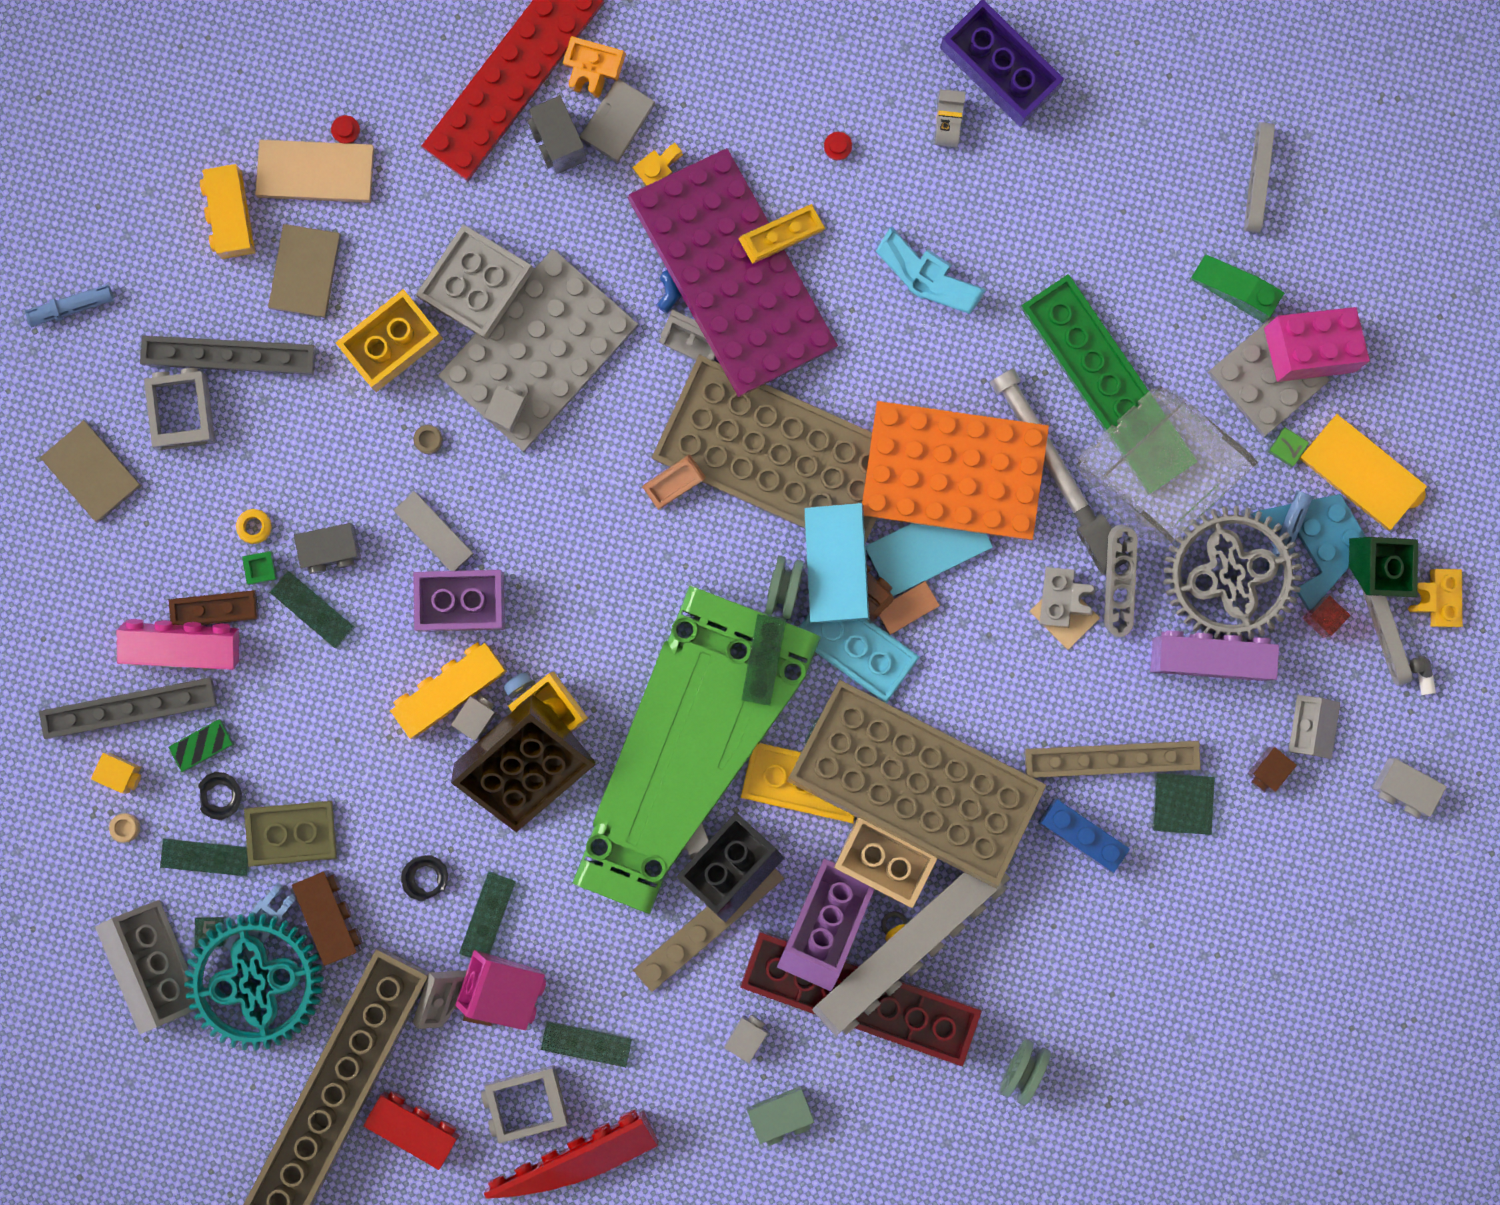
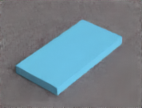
M863 504L804 508L810 622L815 624L869 619Z
M913 523L865 546L878 576L882 577L893 588L890 591L893 597L993 548L987 534Z
M809 613L799 626V628L821 636L815 653L885 703L888 702L920 658V656L876 624H870L867 620L812 624Z

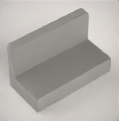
M1297 695L1288 752L1331 759L1340 702L1320 697Z

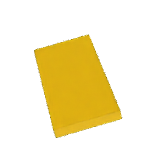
M1338 414L1331 419L1299 458L1388 531L1395 526L1427 487Z
M763 743L756 745L749 758L741 798L854 824V815L787 782L802 752Z

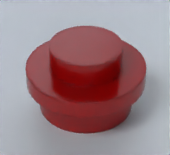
M342 115L333 121L331 133L337 142L350 144L359 137L360 126L355 118Z
M833 132L825 139L824 151L832 160H844L852 151V141L843 132Z

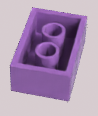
M502 570L413 572L415 631L505 630L504 572Z

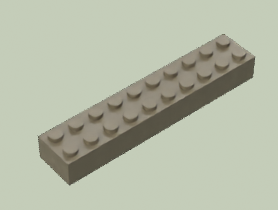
M382 947L374 951L243 1205H313L423 992L429 971Z

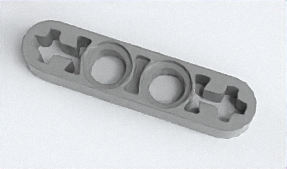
M1259 122L1256 129L1244 220V231L1260 233L1263 225L1275 125L1272 123Z
M1123 524L1116 525L1109 532L1107 549L1104 624L1106 629L1116 637L1128 635L1134 625L1138 538L1133 529ZM1123 532L1129 536L1128 540L1123 541V550L1129 552L1128 554L1116 553V551L1122 552V544L1117 541V538L1122 537ZM1123 559L1127 560L1128 569L1126 572L1116 574V563ZM1119 588H1125L1127 590L1126 598L1122 602H1115L1113 598L1114 592ZM1113 608L1120 609V618L1125 621L1124 624L1119 625V629L1113 625V622H1118L1119 612Z
M1363 591L1393 682L1396 686L1412 682V672L1387 597L1368 596Z

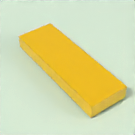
M810 204L742 235L739 241L752 264L821 233L825 227L813 205Z

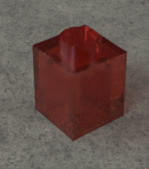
M1329 595L1323 597L1302 619L1322 638L1331 637L1351 615Z

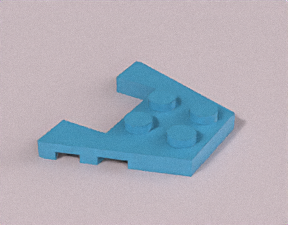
M1341 494L1313 499L1298 533L1299 539L1320 572L1317 576L1298 586L1301 589L1297 594L1307 611L1313 609L1349 568V538L1366 537ZM1291 504L1259 510L1262 512L1259 521L1265 523L1266 518L1270 516L1272 517V521L1268 525L1270 528L1273 529L1278 523L1283 525ZM1258 511L1250 514L1252 518L1255 519L1256 513Z

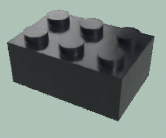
M735 812L676 877L718 917L726 922L782 862L784 857L769 841Z

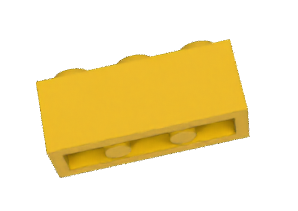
M237 164L203 169L204 179H200V189L202 195L207 196L208 207H204L207 224L212 226L213 234L209 235L212 252H216L221 259L256 254L242 170Z

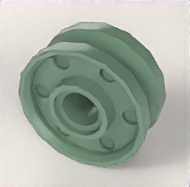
M778 555L768 590L765 614L772 615L777 604H782L783 618L790 620L798 595L804 561L797 559L792 570L788 571L785 570L786 557Z
M1025 1039L1015 1052L1006 1070L999 1092L1008 1098L1018 1088L1016 1102L1023 1106H1026L1035 1094L1051 1056V1051L1044 1047L1034 1057L1031 1056L1034 1043L1028 1039Z

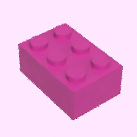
M1357 307L1280 315L1264 327L1277 382L1355 373L1370 362Z

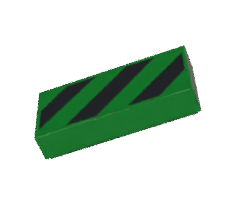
M218 719L170 745L168 748L180 771L185 772L235 744L222 720Z

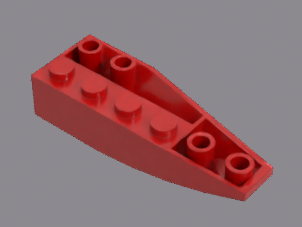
M634 1109L620 1116L618 1123L610 1126L608 1122L593 1130L592 1136L585 1140L583 1136H579L567 1143L568 1148L559 1153L557 1149H553L541 1156L542 1161L533 1166L530 1162H527L514 1169L516 1174L505 1179L504 1175H501L488 1182L489 1188L483 1194L486 1199L515 1197L546 1192L576 1184L603 1174L657 1147L659 1141L644 1110L637 1113Z

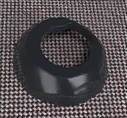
M214 772L206 775L198 785L201 801L200 810L204 815L212 819L223 820L232 816L238 810L242 800V792L239 784L232 776L224 772ZM219 784L228 786L232 793L230 803L224 807L210 805L207 799L208 790Z
M432 855L413 858L406 864L401 874L403 891L410 898L417 901H425L444 891L447 886V868L440 859ZM424 866L433 868L437 874L438 886L429 892L420 888L415 882L417 870Z

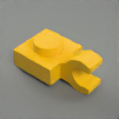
M676 143L670 145L661 156L653 150L632 168L647 186L673 174L669 166L683 156L682 150Z

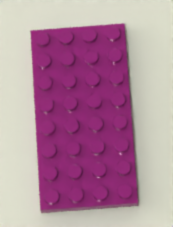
M728 148L628 195L627 198L738 397L834 350L838 346L785 250L752 264L740 243L739 238L742 235L768 224L769 221Z

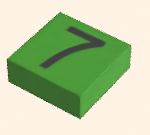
M1284 427L1268 450V453L1292 468L1309 442Z

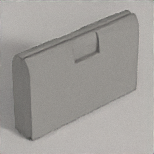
M615 80L579 137L583 142L618 163L655 106V101L622 80Z

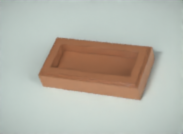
M688 454L646 482L642 488L659 510L702 482L706 476L691 455Z
M926 581L895 598L881 612L879 618L889 635L940 605Z

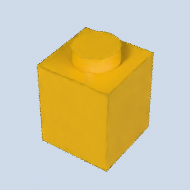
M102 753L91 780L122 794L130 793L131 790L134 791L140 782L141 774H139L141 766L112 753Z

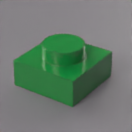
M272 551L242 556L247 585L277 580Z

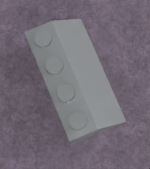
M160 899L95 926L139 1035L198 1010V1008L194 1010L189 1009V1005L195 1002V998L186 999L185 995L193 991V988L184 987V983L188 980H193V978L185 975L188 966Z

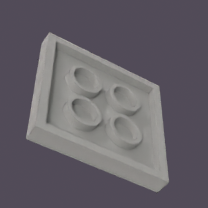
M463 224L415 295L420 300L487 340L534 268L531 264Z
M1274 316L1207 372L1263 437L1330 381L1327 376L1277 382L1264 327L1275 319Z

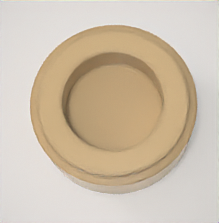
M129 813L116 815L109 824L110 835L118 842L133 841L140 833L139 820Z

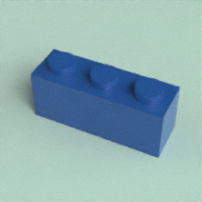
M1058 799L1051 801L1037 822L1112 873H1115L1130 848Z

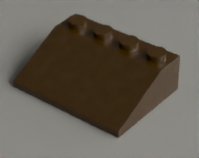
M532 694L454 763L451 784L517 833L594 767L596 762L558 715Z

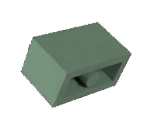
M801 1086L747 1107V1113L759 1143L766 1142L767 1146L782 1141L784 1139L782 1135L792 1131L795 1135L811 1129L810 1124L815 1123Z

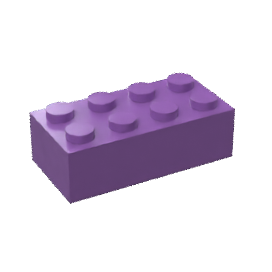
M1166 631L1161 632V636L1152 639L1150 668L1152 673L1255 681L1277 680L1279 644H1271L1270 638L1253 637V640L1247 639V642H1242V636L1224 635L1220 636L1219 640L1212 639L1213 634L1195 633L1190 634V637H1183L1184 632Z
M824 858L777 968L832 991L846 961L874 889L835 869L836 863Z

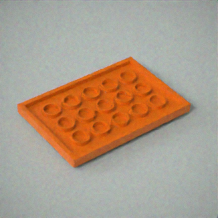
M877 401L862 500L864 517L1032 541L1049 425Z

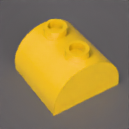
M554 671L547 674L508 706L513 711L533 694L551 708L571 732H574L589 719Z

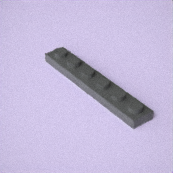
M142 335L140 364L142 366L314 375L316 346Z
M209 677L40 710L39 715L43 738L52 739L216 707L218 705L213 678Z

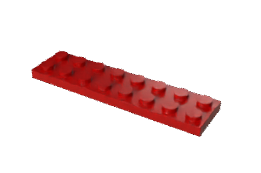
M532 0L421 145L422 149L468 182L564 57L571 36L576 38L580 36L603 6L604 0Z

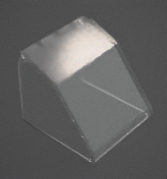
M1160 386L1157 390L1152 388L1138 401L1140 406H1133L1117 420V427L1112 425L1096 440V446L1091 444L1078 456L1077 460L1079 462L1077 466L1080 468L1081 474L1124 523L1136 532L1138 538L1172 543L1258 462L1251 453L1186 399Z

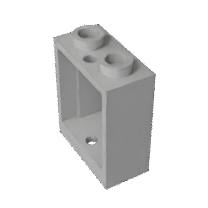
M185 368L181 370V374L170 375V372H156L152 374V378L144 379L153 448L167 450L215 443L208 377L205 373L198 371V368ZM195 382L201 429L161 434L156 387Z
M555 1065L487 1082L484 1086L485 1091H481L484 1108H490L492 1119L488 1120L492 1137L497 1136L498 1144L564 1127L569 1123ZM543 1078L553 1120L505 1132L495 1091Z

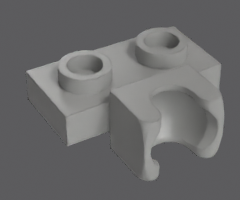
M1046 567L1040 625L1069 628L1071 613L1073 615L1092 616L1093 611L1091 607L1080 604V600L1084 595H1093L1095 593V586L1074 583V569Z

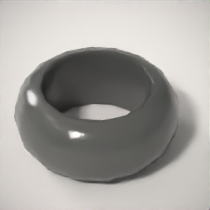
M898 911L888 912L881 921L882 931L885 935L889 932L886 922L890 917H899L903 924L908 923L907 918Z

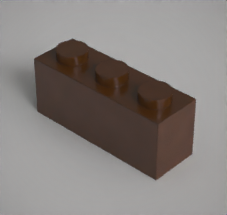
M329 870L292 884L324 966L361 951L359 946L362 944L361 936L357 928L352 929L348 919L352 917L351 911L346 901L341 902L337 892L341 888L335 874L330 875Z

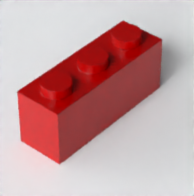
M384 1091L377 1100L363 1127L440 1170L460 1136L455 1132L456 1128L444 1120H441L440 1123L430 1118L431 1113L416 1105L413 1108L404 1103L406 1099L394 1091H390L388 1094Z

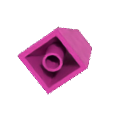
M474 950L455 1006L468 1018L526 1031L528 1024H532L535 1019L537 1008L534 1006L537 998L545 990V974L539 969Z

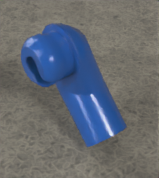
M665 270L660 276V281L664 284L665 294L656 306L665 314H668L682 295L668 270Z

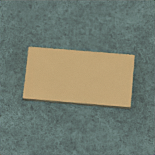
M259 139L255 195L257 198L371 203L374 146L371 144Z

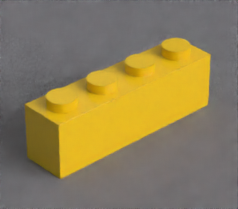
M477 642L464 651L466 656L458 662L455 659L451 660L441 668L442 674L435 679L431 676L427 677L417 685L419 690L409 696L408 693H405L393 702L395 707L390 712L410 739L418 737L464 704L470 696H475L507 673V670L487 643L480 645Z

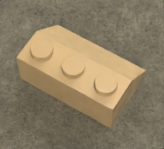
M857 818L834 868L913 908L938 858L861 818Z

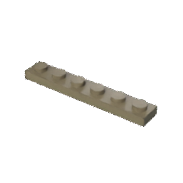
M1199 741L1024 749L1025 774L1032 778L1201 770Z
M775 868L726 922L718 917L708 906L705 907L636 966L633 971L652 993L783 881L784 877Z

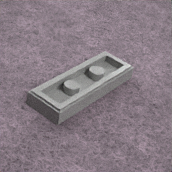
M415 491L393 510L450 571L458 570L474 555Z

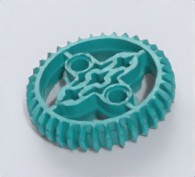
M254 912L249 914L248 922H245L243 914H239L237 916V924L232 917L226 919L227 928L221 922L217 923L215 927L218 934L214 930L209 929L206 932L209 940L202 937L198 941L203 949L195 947L192 950V953L198 958H189L187 961L190 966L195 968L185 971L186 976L193 978V980H188L184 983V987L193 988V991L185 995L186 999L195 998V1002L189 1005V1009L194 1010L198 1008L200 1012L194 1016L195 1020H199L202 1017L206 1020L201 1025V1028L206 1029L209 1025L214 1029L210 1032L211 1037H214L218 1032L221 1033L220 1043H224L227 1038H231L230 1047L235 1048L238 1041H242V1050H246L249 1042H252L254 1051H257L263 1041L265 1049H270L272 1045L271 1039H273L277 1046L283 1043L281 1035L290 1041L293 1038L291 1030L297 1034L302 1031L299 1022L303 1025L309 1024L310 1019L305 1014L315 1015L317 1010L310 1004L319 1005L321 1002L319 997L313 995L323 992V987L315 985V983H320L324 980V976L315 975V972L322 970V964L313 965V961L319 958V954L314 953L310 955L308 953L313 949L314 944L309 943L304 946L302 942L305 941L307 935L302 934L298 939L295 934L299 927L294 926L291 931L287 930L288 920H284L281 926L276 925L278 922V916L276 915L272 917L270 923L267 922L266 913H262L259 921H256ZM249 931L267 932L283 939L295 950L303 966L299 967L298 964L289 958L268 960L263 942L259 938L249 935ZM239 934L240 938L233 943L230 950L233 968L215 973L210 978L208 986L204 987V970L211 953L225 939ZM246 947L249 951H254L255 953L250 960H248L247 956L241 955ZM278 969L287 970L290 974V980L287 982L280 981L276 976V971ZM242 970L243 976L239 978L237 974ZM252 975L255 980L260 979L261 981L257 987H255L254 983L248 982ZM301 976H305V991L298 1009L287 1021L270 1029L269 1025L276 1019L278 1014L276 995L292 991L299 984ZM219 982H229L232 986V993H222L219 989ZM268 983H269V986L271 987V989H270V991L266 994L265 988L267 987V985H268ZM206 996H210L215 1003L220 1005L240 1003L245 1020L250 1025L260 1029V1031H243L226 1024L213 1012ZM258 1004H260L261 1008H266L263 1016H261L260 1011L255 1012L254 1010Z

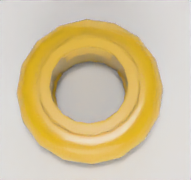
M246 510L237 519L236 532L245 543L259 544L265 541L271 533V520L262 510ZM253 518H257L262 524L260 532L256 535H251L246 531L247 522Z

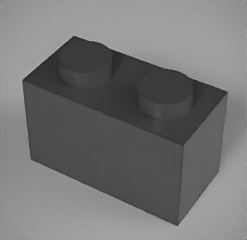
M352 523L294 534L300 569L309 570V574L327 571L326 566L337 564L338 568L350 567L355 565L354 560L361 559L356 529Z

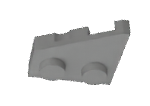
M467 970L429 972L412 1021L417 1029L439 1028L446 1023L453 1010L457 1008L455 1004Z

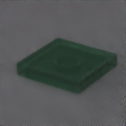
M1155 773L1152 831L1212 835L1215 777Z

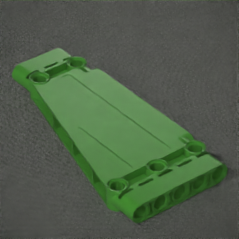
M689 586L677 618L672 625L668 641L666 640L662 646L595 816L593 831L586 843V849L572 883L650 914L663 880L682 853V849L700 824L707 818L746 763L756 745L761 742L805 680L821 636L704 590ZM683 613H688L700 619L699 621L684 616ZM683 623H689L693 626V633L688 638H681L678 635V628ZM709 623L716 624L718 626L726 628L727 630L725 632L723 630L717 629L715 627L710 626ZM736 633L747 636L754 640L753 642L748 641L746 639L736 636ZM763 643L780 649V653L762 646ZM736 644H743L747 647V654L743 659L738 660L731 655V650ZM793 654L795 656L801 657L803 659H806L807 662L804 663L800 660L789 657V655ZM789 665L800 667L801 676L797 680L792 681L786 678L785 670ZM599 838L605 840L608 845V849L603 855H598L593 850V843ZM590 857L603 863V866L586 859ZM651 860H657L662 866L660 875L656 877L649 875L646 869L648 862ZM613 867L630 873V877L614 871ZM640 878L657 884V886L654 887L650 884L640 881Z

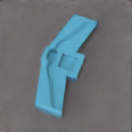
M893 227L889 228L875 251L907 285L909 291L921 299L925 298L970 314L987 290L947 276L946 274L952 265L929 249L920 258Z

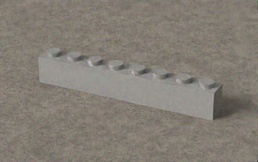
M964 872L823 998L812 1011L835 1037L842 1031L845 1035L850 1033L859 1024L856 1020L863 1012L867 1015L872 1013L881 1004L877 1000L885 992L889 996L902 985L899 981L901 977L906 973L910 977L923 966V963L920 961L927 954L931 957L936 955L945 946L941 942L948 935L952 938L957 936L966 927L962 922L969 916L973 919L978 917L987 908L983 903L990 897L994 901L1007 890L1004 884L1010 877L1005 873L996 889Z

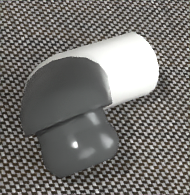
M1425 656L1413 658L1409 665L1413 673H1418L1421 695L1435 694L1436 689L1430 660Z

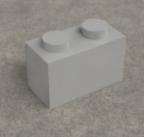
M1388 758L1372 789L1379 792L1378 798L1391 805L1397 802L1405 806L1403 810L1405 813L1419 819L1421 816L1431 817L1447 786L1396 758Z

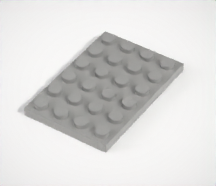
M552 249L533 270L488 339L486 340L475 334L438 376L482 416H484L498 386L505 389L507 385H510L522 391L521 396L525 398L527 403L513 432L511 433L494 424L492 425L521 451L525 452L638 327V323L559 253Z

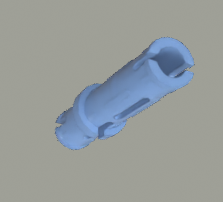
M105 284L59 300L55 298L50 299L49 303L26 309L25 315L32 328L48 321H61L63 317L114 302L115 300L110 285Z
M1296 490L1279 536L1285 532L1289 533V537L1283 540L1285 545L1290 542L1295 543L1314 496ZM1272 542V544H1271V546H1273L1272 553H1273L1276 557H1278V556L1280 555V553H1279L1277 547H1276V546L1274 545V543ZM1295 548L1288 549L1289 554H1293ZM1267 562L1266 567L1264 568V571L1266 572L1269 570L1270 567L1269 562ZM1282 564L1279 565L1276 576H1282L1284 569Z

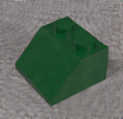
M1385 537L1349 538V568L1366 595L1417 597L1418 539Z

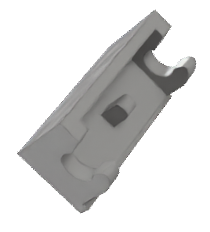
M672 310L660 335L659 343L694 360H697L700 354L714 361L716 356L696 320Z

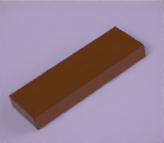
M256 590L168 599L170 621L173 625H184L187 622L210 625L259 619Z

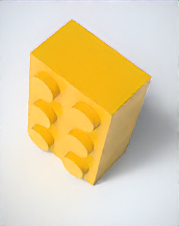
M402 289L339 339L336 344L375 392H378L441 342L443 338L406 291Z

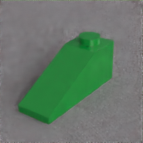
M1207 254L1204 255L1190 278L1262 323L1271 317L1285 292L1265 280Z

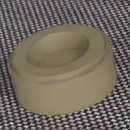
M423 425L414 433L413 441L415 447L421 453L430 455L441 449L443 436L436 427Z

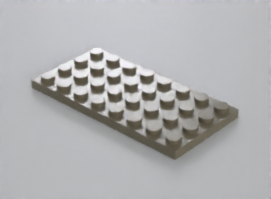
M699 354L651 459L670 467L690 454L706 476L702 483L805 529L804 508L862 503L872 432L766 384L738 397L720 363L711 361ZM864 517L865 544L877 518Z
M840 679L787 782L867 821L996 889L1008 868L1046 787V784Z

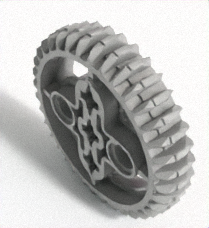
M1227 506L1222 507L1223 516H1217L1216 509H1211L1212 519L1208 520L1205 513L1200 514V518L1203 521L1200 525H1198L1195 519H1191L1190 523L1194 527L1191 532L1185 526L1181 528L1187 535L1184 540L1178 535L1174 537L1177 542L1181 543L1179 548L1172 545L1169 546V550L1176 552L1175 558L1170 556L1165 558V561L1173 562V568H1164V573H1172V579H1164V584L1173 583L1174 589L1167 590L1166 594L1172 595L1176 593L1177 599L1172 600L1170 604L1171 606H1175L1178 603L1181 604L1183 608L1179 609L1176 614L1180 616L1186 611L1189 616L1184 620V623L1187 625L1194 619L1197 622L1193 627L1195 632L1202 625L1206 627L1203 633H1210V629L1216 631L1214 635L1215 640L1220 639L1221 633H1226V635L1237 633V636H1242L1244 632H1248L1249 639L1253 640L1254 634L1252 630L1258 629L1259 634L1263 636L1265 631L1262 626L1266 623L1271 630L1275 629V625L1271 622L1274 617L1279 622L1284 621V618L1278 614L1280 610L1283 609L1286 613L1291 612V609L1285 606L1286 601L1296 603L1297 599L1289 595L1291 590L1300 592L1301 588L1292 586L1293 580H1302V576L1293 575V570L1302 569V565H1292L1291 559H1297L1300 555L1299 553L1289 554L1288 549L1295 547V543L1290 542L1285 545L1283 542L1284 539L1289 537L1288 532L1283 533L1281 536L1276 533L1282 527L1281 524L1278 523L1273 529L1268 526L1272 521L1270 516L1266 518L1265 523L1259 521L1262 516L1261 511L1256 513L1254 519L1249 517L1251 508L1248 507L1245 510V516L1239 515V506L1234 507V515H1228ZM1242 524L1259 530L1274 543L1280 555L1276 557L1271 551L1266 549L1244 552L1239 536L1231 530L1224 529L1223 525ZM1214 528L1215 532L1208 538L1207 542L1210 563L1194 568L1188 575L1187 583L1183 584L1181 570L1188 548L1202 533ZM1220 534H1222L1226 542H1232L1233 547L1229 548L1228 559L1222 551L1216 550V546L1220 544ZM1234 549L1237 550L1239 558L1248 559L1247 570L1254 578L1248 582V594L1245 593L1241 581L1245 579L1246 572L1243 565L1236 564L1233 554ZM1217 554L1220 555L1223 569H1220L1219 577L1224 585H1229L1232 594L1231 599L1228 598L1226 590L1217 589L1218 578L1212 571L1218 565ZM1263 557L1268 560L1270 567L1265 574H1257L1252 569V563L1256 558ZM1228 562L1231 563L1235 570L1240 569L1241 575L1237 576V586L1234 585V582L1232 583L1230 578L1225 579L1224 574L1228 572ZM1282 564L1284 566V582L1278 599L1265 614L1255 620H1251L1250 617L1258 607V596L1255 586L1272 580L1277 574L1279 565ZM1201 574H1207L1213 580L1212 587L1207 591L1200 590L1196 585V579ZM1236 590H1239L1243 598H1249V602L1245 604V614H1243L1239 606L1234 607L1232 604L1236 600ZM1186 592H1190L1194 597L1202 600L1220 596L1226 612L1233 618L1241 619L1242 624H1222L1206 618L1192 606L1186 596Z

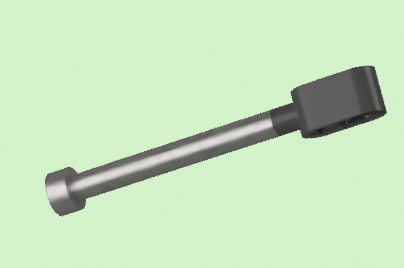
M1015 368L1003 373L990 382L996 395L1003 393L1019 421L1041 424L1017 385L1022 380ZM1047 437L1044 464L1081 525L1076 528L1080 540L1102 575H1106L1108 535L1112 527L1102 514L1095 516L1050 438ZM1122 546V552L1116 551V553H1125V554H1127L1126 551L1123 550V546ZM1123 559L1118 561L1115 565V569L1125 564L1127 560Z

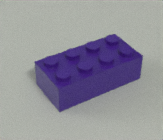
M981 0L942 38L940 49L1019 127L1060 89L1064 78L985 0Z

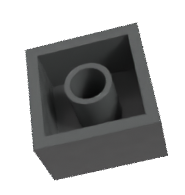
M561 95L529 109L531 118L527 122L535 142H542V145H539V149L548 169L553 167L557 175L587 162L584 146Z

